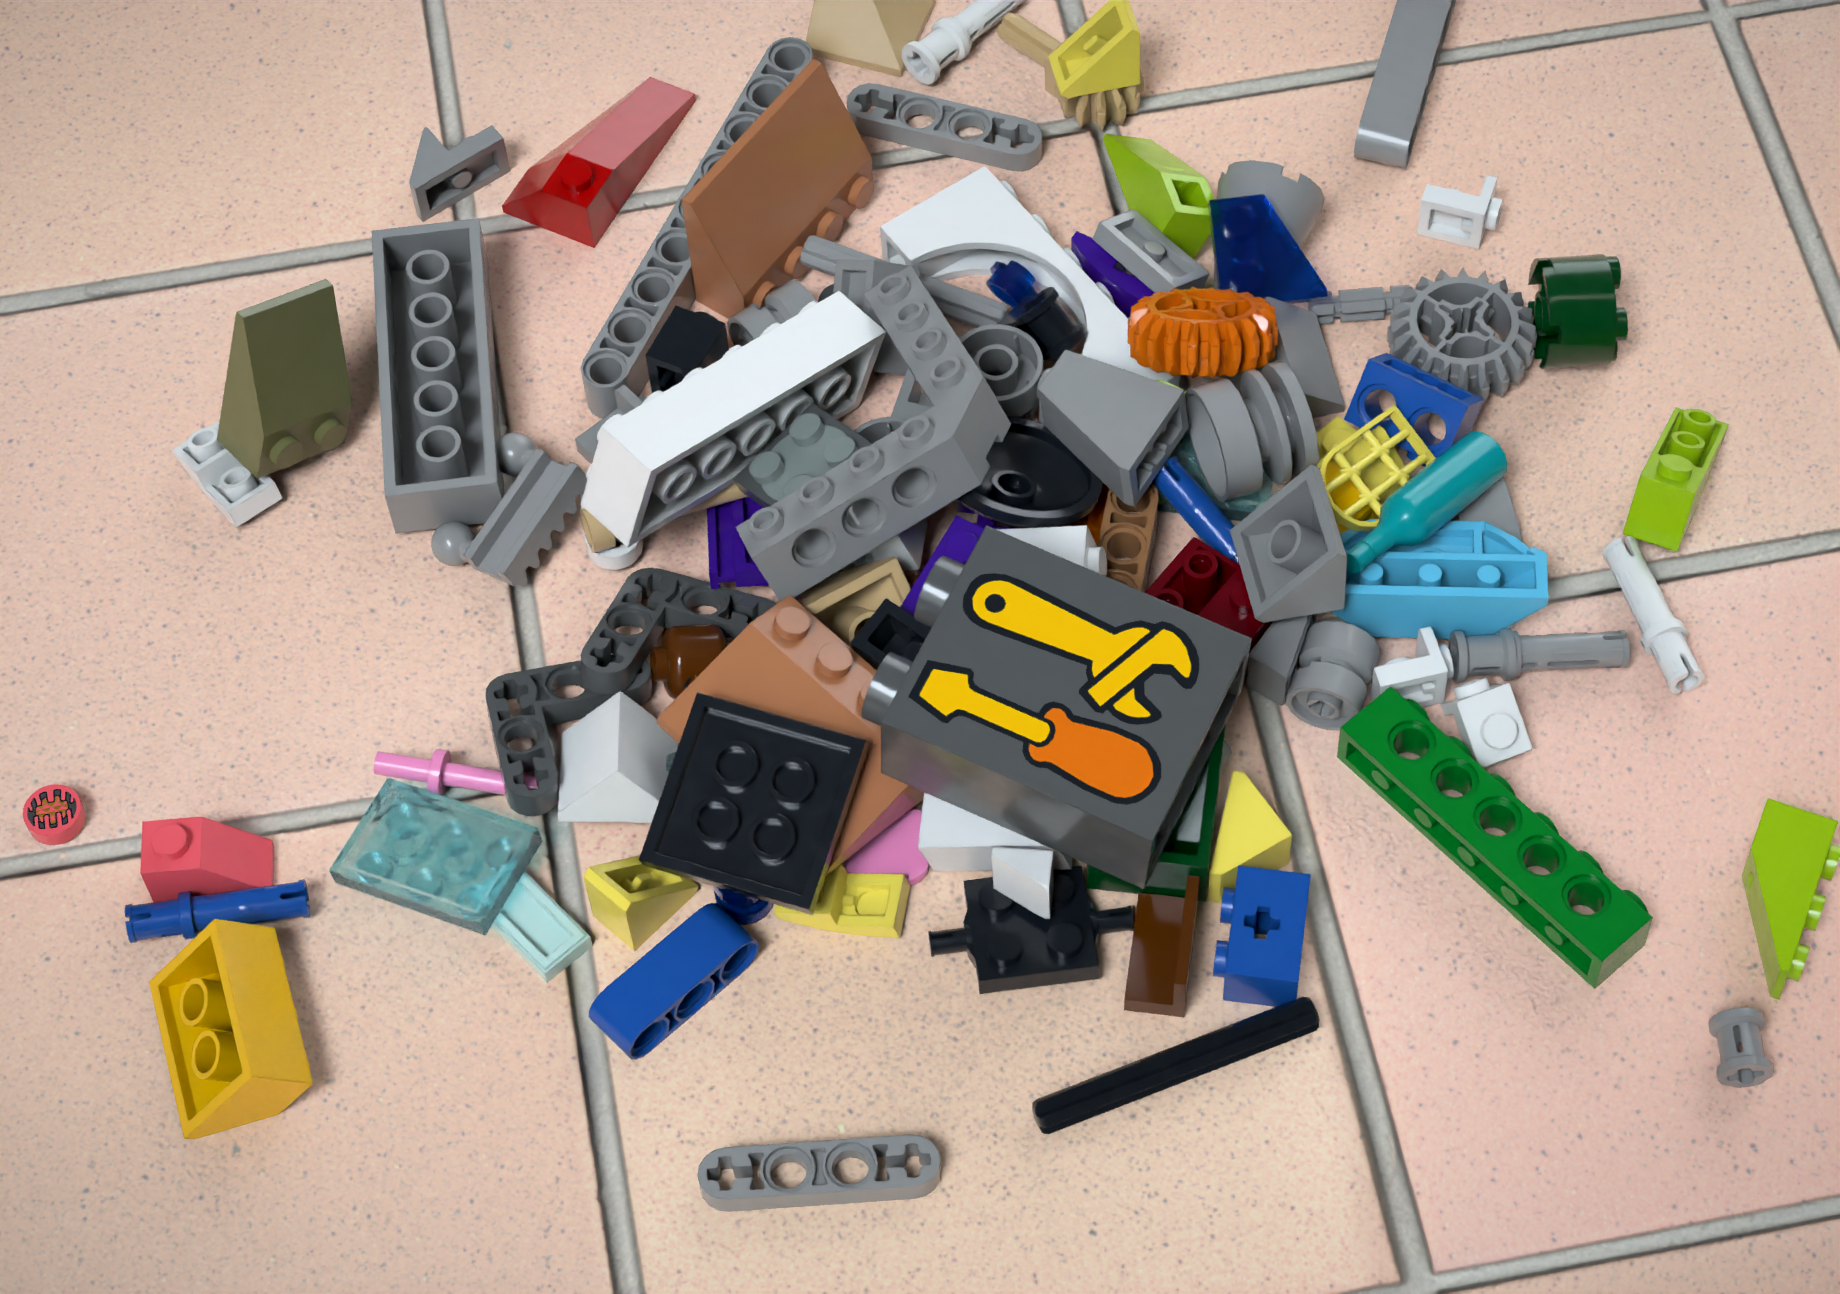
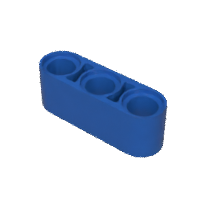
M717 903L707 904L697 910L609 984L592 1003L588 1017L631 1060L644 1057L740 976L755 959L759 951V943Z

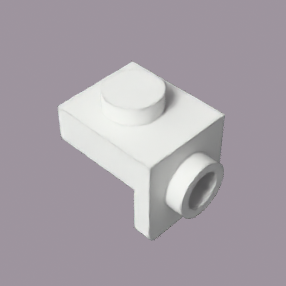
M1487 677L1475 679L1454 687L1457 698L1440 704L1444 715H1454L1463 743L1470 751L1472 759L1483 768L1533 749L1510 683L1489 685Z

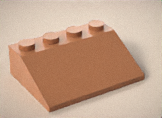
M813 58L682 199L696 301L728 319L753 303L763 308L765 306L764 299L767 294L790 280L799 279L808 269V267L800 263L802 248L807 238L815 235L833 242L839 235L843 223L856 209H862L873 195L875 183L873 181L871 155L825 67L820 61Z
M788 595L749 623L658 716L656 724L677 743H680L698 692L866 740L869 749L826 875L916 806L924 797L925 792L881 773V726L863 719L861 715L865 696L877 670L791 595Z

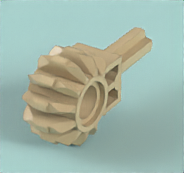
M1007 13L1002 18V22L997 28L999 38L1045 68V90L1058 98L1065 118L1076 117L1080 128L1090 122L1096 123L1102 131L1107 122L1112 121L1122 126L1126 114H1137L1141 93L1144 91V77L1141 76V70L1140 84L1066 98L1060 95L1048 57L1062 43L1019 14Z

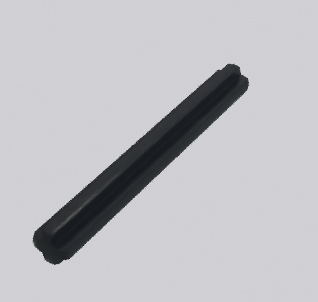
M1300 997L1043 1096L1032 1103L1034 1119L1043 1134H1050L1312 1033L1319 1028L1320 1020L1317 1009L1309 997Z

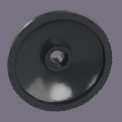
M1007 416L1011 426L1003 442H993L986 456L990 467L982 483L956 499L972 512L1006 526L1015 528L1062 527L1076 522L1092 512L1099 500L1103 484L1044 424L1024 418Z

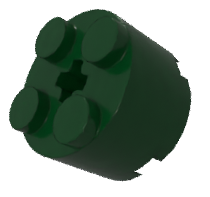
M1603 254L1536 258L1533 260L1529 272L1528 285L1539 284V291L1536 292L1535 301L1528 302V308H1532L1533 325L1536 326L1535 331L1537 332L1536 346L1533 348L1535 350L1534 357L1535 359H1542L1539 365L1541 369L1607 365L1611 361L1616 360L1618 351L1617 341H1625L1628 333L1626 310L1624 307H1616L1615 289H1619L1621 281L1620 263L1617 256L1606 257Z

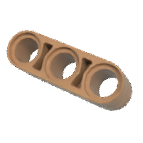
M1152 482L1135 507L1125 504L1109 490L1097 545L1098 547H1103L1106 552V577L1142 592H1145L1147 589L1158 532V491ZM1128 511H1137V512H1139V513H1127V512H1128ZM1119 557H1128V558H1131V559H1130V560H1118V559H1116V558H1119Z

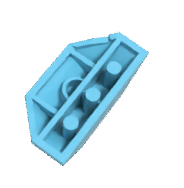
M1369 519V520H1367V521H1368V522H1373V521H1376V520H1378V519ZM1449 521L1421 544L1412 547L1402 545L1391 547L1358 574H1353L1346 569L1344 609L1330 612L1348 624L1365 630L1372 637L1418 638L1419 629L1429 626L1432 627L1436 639H1449L1450 633L1454 630H1462L1465 636L1493 635L1498 633L1501 628H1507L1548 606L1547 553L1536 547L1529 548L1515 536L1485 521ZM1349 529L1341 533L1340 536L1345 552L1347 553L1371 531H1353Z

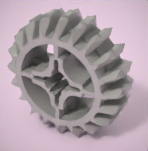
M1464 267L1457 277H1449L1441 269L1435 278V282L1421 276L1416 284V289L1405 288L1404 294L1400 298V303H1395L1390 316L1391 326H1388L1387 331L1390 355L1485 399L1484 402L1488 399L1489 392L1503 398L1505 392L1508 391L1509 385H1519V382L1524 377V371L1528 370L1533 362L1535 352L1533 348L1536 346L1537 332L1535 331L1536 326L1533 325L1532 308L1523 307L1522 292L1508 293L1506 279L1495 284L1489 283L1486 270L1478 278L1468 277ZM1495 331L1497 332V334L1500 336V338H1501L1502 340H1500V339H1498L1497 337H1495ZM1421 333L1429 337V343L1434 345L1435 348L1425 341Z

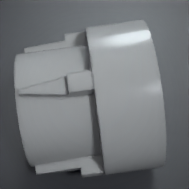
M1002 324L980 326L960 337V341L983 374L1006 416L1034 421V413L1039 407L1037 385L1043 374V356L1036 341L1026 332Z

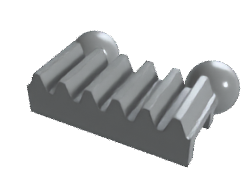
M511 432L503 435L497 441L501 472L517 477L476 537L467 525L451 521L440 525L435 530L431 540V548L434 556L445 565L459 566L468 562L474 569L512 586L517 584L525 587L528 583L525 570L528 566L538 569L540 566L538 556L540 548L550 550L553 546L550 536L553 530L563 532L565 529L563 514L565 512L576 513L575 497L577 494L583 495L587 478L586 474L577 464L569 462L565 466L551 460L545 451L536 448L535 443L530 437L523 433Z

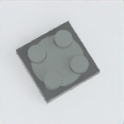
M812 403L738 473L733 480L742 493L762 507H769L799 489L809 479L824 474L850 458L860 448L870 446L873 443Z

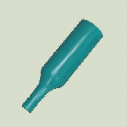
M1472 431L1464 435L1384 501L1380 507V518L1377 527L1346 553V569L1353 574H1358L1391 547L1397 545L1412 547L1423 543L1505 475L1507 472V460L1500 445L1489 435L1483 432Z

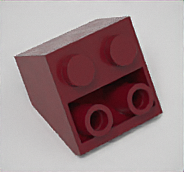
M1195 537L1188 542L1144 592L1252 638L1249 653L1274 622L1263 623L1255 619L1240 565ZM1246 666L1244 678L1246 677L1247 666Z

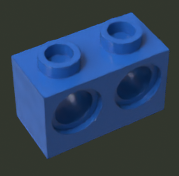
M1384 353L1368 359L1344 420L1358 426L1359 429L1384 412L1379 404V395L1382 389L1387 390L1394 396L1397 408L1434 457L1437 458L1464 435L1472 431L1485 399L1395 356ZM1430 413L1439 415L1445 423L1446 434L1443 440L1433 436L1428 428ZM1389 416L1370 429L1372 431L1380 425L1387 432L1389 438L1400 432ZM1406 438L1397 444V446L1408 450L1406 456L1411 461L1419 456Z

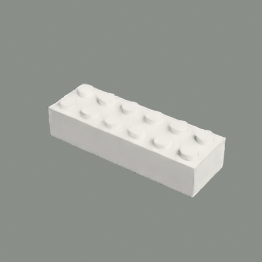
M840 291L820 302L812 301L808 303L798 315L782 324L778 322L771 324L763 331L760 337L744 346H733L715 363L704 369L701 367L693 369L680 383L664 392L661 390L653 392L640 406L623 416L616 414L610 417L601 426L597 434L598 445L593 462L586 472L587 483L581 505L627 548L735 483L733 478L812 403L837 420L858 408L886 331Z

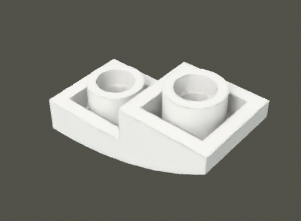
M216 422L210 427L194 432L187 441L172 451L176 459L207 498L237 528L283 498L275 482L268 475L257 479L217 441L219 422Z

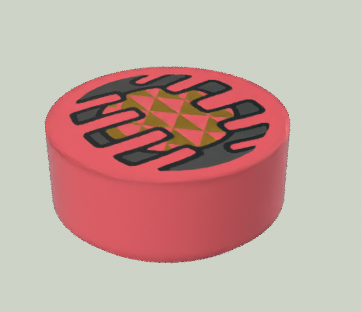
M54 784L36 790L27 799L23 808V819L35 840L46 845H60L72 840L80 833L85 824L86 813L79 796L73 789L64 785Z

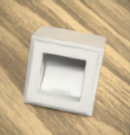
M992 847L993 888L1038 916L1050 919L1054 891L1053 851Z

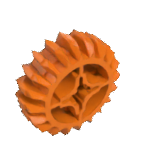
M1192 286L1191 289L1184 290L1173 288L1169 292L1157 291L1151 296H1145L1139 299L1138 303L1131 306L1130 319H1128L1127 343L1130 344V357L1137 360L1139 365L1150 367L1156 373L1169 372L1173 377L1187 375L1191 376L1192 379L1197 376H1208L1212 379L1215 376L1221 375L1233 377L1239 372L1243 373L1252 368H1262L1268 364L1269 360L1275 357V346L1278 345V321L1276 320L1275 307L1268 304L1261 297H1254L1249 292L1237 293L1233 289L1218 290L1213 287L1197 289Z

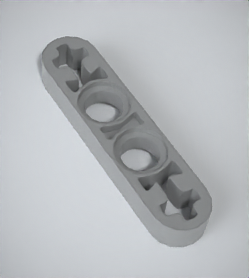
M873 83L859 85L850 92L847 98V111L859 134L1010 171L1022 172L1030 170L1038 165L1042 159L1043 135L1041 129L1037 124L1028 119ZM871 106H876L871 110L870 113H864L868 112ZM894 111H896V120H890V118L894 119ZM918 114L927 115L934 120L932 124L924 128H914L906 123L910 117ZM966 126H974L983 131L980 137L973 140L961 139L955 133ZM994 134H997L996 137H995V144H992V143H993V135H994ZM1019 141L1026 142L1023 143L1019 149L1012 148L1015 147Z
M897 1135L724 1147L713 1150L703 1158L699 1165L697 1176L702 1198L706 1203L718 1211L732 1212L917 1199L927 1196L937 1187L941 1177V1160L938 1149L931 1140L919 1135ZM877 1157H885L887 1181H879ZM906 1157H919V1162L922 1165L919 1171L920 1176L914 1178L907 1177L906 1169L902 1168L906 1166ZM858 1158L869 1169L865 1178L859 1183L844 1184L833 1175L836 1165L843 1159ZM794 1162L806 1170V1177L797 1187L790 1189L781 1188L771 1180L775 1168L782 1163ZM761 1165L760 1176L763 1189L755 1190L752 1166ZM733 1169L734 1176L737 1179L733 1180L732 1189L720 1190L719 1183L716 1180L720 1179L721 1170Z

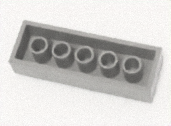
M479 218L373 230L371 232L384 491L395 534L437 529L440 525L451 521L461 522L465 525L486 523L505 495L503 472L500 470L497 452V441L501 436L488 256Z

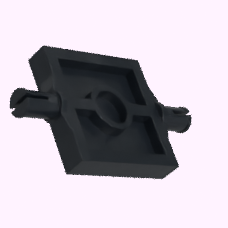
M1082 866L1072 867V869L1054 870V891L1050 919L1038 916L993 888V877L963 881L967 908L963 922L964 928L928 931L931 957L967 951L968 958L976 968L979 993L984 994L1100 979L1096 950L1099 934L1134 931V920L1131 905L1096 911L1094 904L1086 893Z

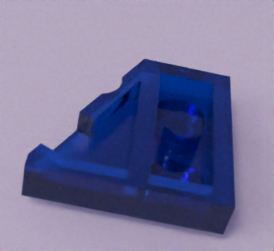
M1264 194L1209 200L1207 205L1218 290L1233 289L1237 293L1249 292L1254 297H1261L1263 299L1271 297L1289 304L1326 300L1328 297L1326 286Z

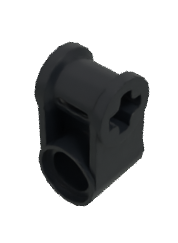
M1054 287L1046 288L1034 295L1025 296L997 323L1009 325L1026 332L1040 347L1043 360L1048 361L1059 358L1065 349L1071 350L1087 332L1083 324H1075L1058 303L1057 298L1059 294Z

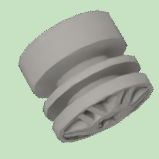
M1278 360L1268 363L1263 367L1261 373L1253 368L1244 371L1240 376L1239 391L1230 380L1223 377L1191 387L1185 393L1189 424L1188 432L1194 454L1208 487L1214 496L1223 503L1258 492L1263 484V470L1272 482L1281 485L1287 483L1291 479L1292 474L1298 476L1311 464L1317 467L1319 449L1312 414L1295 374L1285 362Z

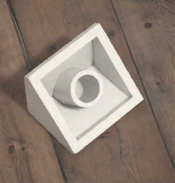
M621 691L562 733L558 822L652 823L678 749V743L656 724L657 718Z

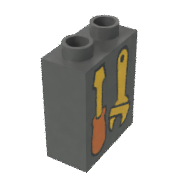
M986 525L966 564L942 555L932 567L919 595L914 613V620L931 629L914 661L889 652L879 665L870 683L861 715L863 719L881 726V773L1145 889L1241 693L1252 638Z

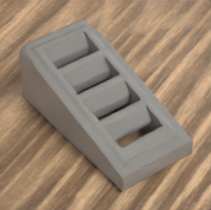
M1318 614L1277 620L1271 624L1249 653L1246 673L1247 687L1279 705H1284L1295 669H1299L1300 666L1299 657L1307 631L1315 623Z

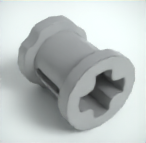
M1732 1008L1721 1011L1709 1019V1032L1718 1041L1721 1064L1717 1067L1716 1073L1720 1084L1735 1088L1759 1085L1773 1076V1063L1770 1059L1765 1058L1761 1031L1765 1028V1018L1761 1011L1754 1008ZM1741 1042H1742V1046H1743V1052H1742V1053H1740V1050H1739V1043H1741Z

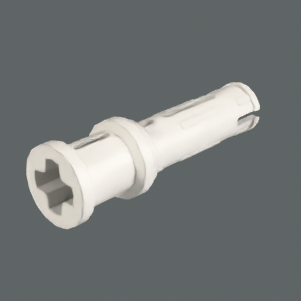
M974 0L957 15L939 18L933 23L929 34L920 41H911L903 47L902 60L905 67L919 82L927 85L934 83L938 80L940 71L953 60L960 61L967 57L972 48V43L979 36L991 29L1007 13H1010L1026 0Z

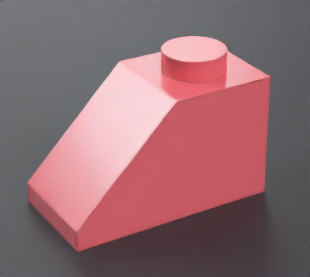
M202 816L142 821L140 874L153 902L178 899L179 893L191 891L195 897L274 885V843L271 839Z

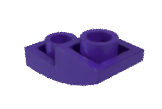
M1076 231L1071 238V251L1078 258L1082 270L1094 283L1100 282L1108 289L1114 304L1129 318L1131 306L1138 303L1139 299L1151 296L1154 292L1135 275L1131 276L1124 273L1123 265L1091 237Z

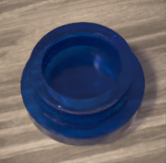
M1011 260L1008 264L996 261L990 268L992 275L986 281L987 287L997 298L1011 308H1014L1025 296L1037 294L1032 286L1036 281L1034 276L1018 262Z

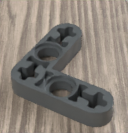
M643 568L637 570L626 579L582 649V683L587 689L599 694L608 695L623 691L632 683L651 652V648L654 647L665 628L714 624L720 627L725 637H732L734 640L749 623L772 608L776 603L763 597L720 585L719 589H711L709 582L663 569ZM642 599H648L647 607L642 605ZM705 605L712 606L717 611L712 614L703 615L696 614L690 609L695 606ZM630 625L637 626L643 631L634 635H625L618 633L616 629L621 626ZM611 653L616 655V662H610Z
M611 655L610 662H616V655ZM581 660L507 673L496 677L486 688L488 718L506 799L510 808L518 814L539 816L548 813L556 806L559 800L557 769L546 725L582 719L615 695L595 693L585 687L581 680ZM647 660L644 661L632 683L625 690L621 691L640 706L648 702L652 695L651 667ZM566 685H576L584 689L582 694L574 698H562L554 694L556 690ZM517 699L521 715L510 717L507 700ZM518 737H530L537 741L534 747L525 751L512 750L507 746L510 741ZM534 771L538 789L528 790L524 781V773Z

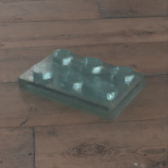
M387 778L330 867L329 872L337 884L486 936L543 839L537 827Z

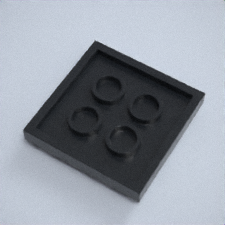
M697 692L639 861L643 866L813 915L869 749L867 741Z

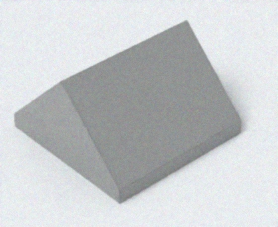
M1266 297L1264 300L1275 307L1276 320L1278 321V345L1275 346V357L1269 360L1268 363L1280 360L1289 366L1305 394L1312 418L1344 412V400L1316 313L1271 297ZM1262 367V368H1255V370L1260 371V373H1261V370L1263 369V367ZM1239 372L1233 377L1221 375V378L1224 377L1230 380L1239 391L1240 376L1243 373Z
M1311 464L1230 530L1254 617L1263 623L1344 609L1347 555L1320 468Z

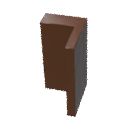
M1187 876L1185 898L1138 893L1124 1010L1185 1017L1198 912L1199 876Z

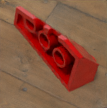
M649 77L531 166L502 205L503 213L595 248L695 103V93Z

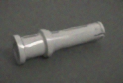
M1501 628L1498 634L1465 636L1462 630H1454L1450 633L1449 651L1454 668L1452 679L1455 683L1464 682L1467 676L1500 675L1503 680H1513L1521 672L1532 670L1588 669L1594 667L1626 668L1630 660V643L1625 630L1530 636L1519 635L1517 631H1512L1511 628Z

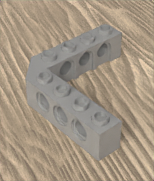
M911 265L898 273L883 278L877 286L864 293V296L918 385L922 388L932 408L919 416L906 420L898 429L870 446L860 448L847 460L824 474L809 479L796 491L773 505L758 510L750 519L735 527L752 560L780 601L788 595H791L793 598L979 486L990 467L986 456L993 442H1003L1011 426L1009 419L983 374Z

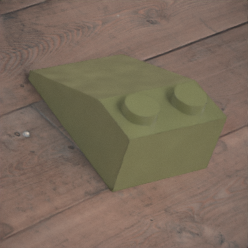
M327 279L237 311L217 441L257 479L280 469H287L295 463L322 452L331 451L345 444L352 407V396L333 285Z

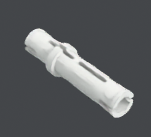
M1626 536L1625 542L1628 549H1626L1622 538H1617L1604 548L1602 555L1614 574L1641 629L1643 638H1641L1640 642L1646 653L1654 656L1670 692L1680 694L1679 681L1683 686L1684 692H1690L1703 682L1705 675L1686 642L1685 636H1688V631L1684 623L1680 619L1674 618L1635 537Z

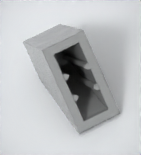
M1066 349L1054 366L1047 368L1043 372L1037 385V398L1040 400L1044 425L1125 504L1133 507L1139 502L1189 428L1184 390Z

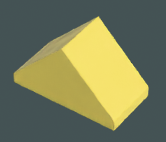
M1109 0L1048 56L1060 95L1066 98H1073L1140 84V31L1129 0Z
M1234 770L1232 772L1209 872L1208 901L1222 902L1224 887L1236 888L1238 866L1279 870L1290 862L1292 834L1244 772Z
M640 855L590 866L583 876L593 917L633 951H636L695 895L699 887L691 879L643 866L639 861Z

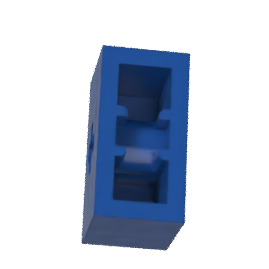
M1238 866L1236 888L1224 887L1221 904L1220 923L1231 924L1229 942L1217 940L1213 976L1224 978V1001L1277 1007L1297 998L1311 874ZM1255 934L1267 935L1266 939L1255 938Z

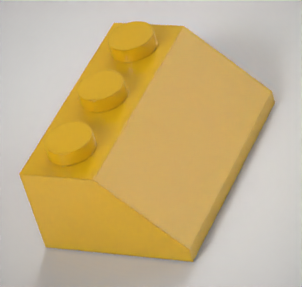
M214 919L149 981L184 1139L195 1140L279 1115L313 1084L310 1064L306 1057L298 1024L297 1011L293 1004L285 972V963L281 955L275 928Z

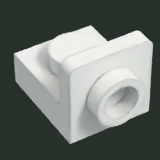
M1487 175L1480 196L1427 184L1421 199L1417 234L1480 249L1486 229L1495 231L1500 219L1503 199L1495 198L1498 178Z
M1431 626L1419 629L1414 659L1401 657L1390 660L1383 666L1374 667L1370 696L1371 702L1391 686L1405 700L1412 699L1421 707L1444 703L1447 679L1453 678L1454 675L1453 662L1447 645H1438Z

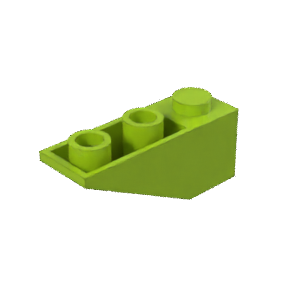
M1105 134L1103 142L1129 210L1135 209L1194 259L1221 218L1206 177L1151 139Z
M1675 407L1640 474L1622 534L1675 552L1678 551L1690 526L1729 424L1716 420L1712 414L1700 409L1683 410Z
M1767 798L1742 873V880L1770 997L1779 1000L1787 978L1797 982L1800 980L1810 947L1799 944L1803 928L1816 930L1826 896L1817 894L1815 891L1820 878L1832 880L1840 857V846L1831 843L1838 821Z

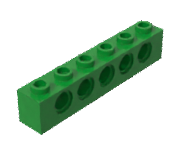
M1390 686L1340 727L1337 758L1594 989L1645 946L1653 917L1648 913L1642 900L1629 890H1621L1603 874L1601 866L1590 854L1581 850L1577 851L1559 835L1554 823L1547 816L1540 812H1533L1515 796L1512 787L1504 778L1497 774L1488 773L1472 759L1470 751L1462 741L1454 736L1447 737L1430 722L1426 711L1416 701L1412 699L1405 700ZM1410 752L1418 755L1420 758L1407 759L1399 754ZM1455 790L1463 796L1449 797L1441 791ZM1498 828L1504 831L1506 835H1491L1484 829ZM1531 866L1543 867L1550 874L1538 875L1527 868ZM1571 906H1587L1595 913L1590 915L1580 914L1573 910Z

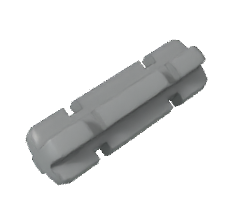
M1410 285L1390 286L1389 292H1383V287L1338 290L1339 296H1332L1331 291L1313 292L1308 298V310L1316 313L1319 324L1333 323V318L1340 317V322L1385 319L1384 313H1391L1395 303H1400V298L1404 294L1405 288L1413 289V287Z

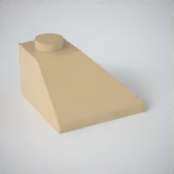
M814 0L806 42L811 47L813 56L902 77L906 69L902 60V49L911 41L918 42L936 1Z
M891 556L834 573L794 597V599L853 649L850 642L882 602L887 598L900 607L911 588L897 557Z

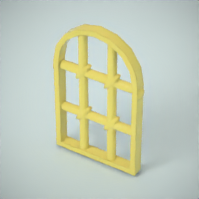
M1394 404L1341 443L1332 445L1329 449L1330 451L1318 462L1317 467L1320 468L1336 522L1353 531L1369 532L1377 527L1379 519L1373 522L1358 521L1351 516L1369 504L1380 518L1381 505L1378 502L1380 501L1379 496L1396 483L1402 486L1410 479L1409 474L1424 463L1427 466L1436 458ZM1389 416L1400 432L1381 445L1370 429ZM1363 435L1372 447L1369 449L1371 453L1351 466L1340 450ZM1406 438L1419 456L1402 469H1399L1389 456L1391 454L1390 449ZM1333 457L1342 468L1339 471L1341 474L1326 484L1325 472L1327 463ZM1380 458L1390 471L1388 473L1389 478L1370 491L1359 477L1361 476L1360 471ZM1350 479L1361 493L1358 496L1360 499L1342 511L1334 503L1329 493Z

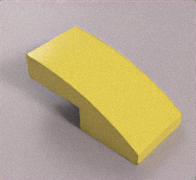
M840 864L826 875L813 915L775 905L774 914L777 919L826 931L860 936L900 938L910 884L904 874L847 873L843 864Z

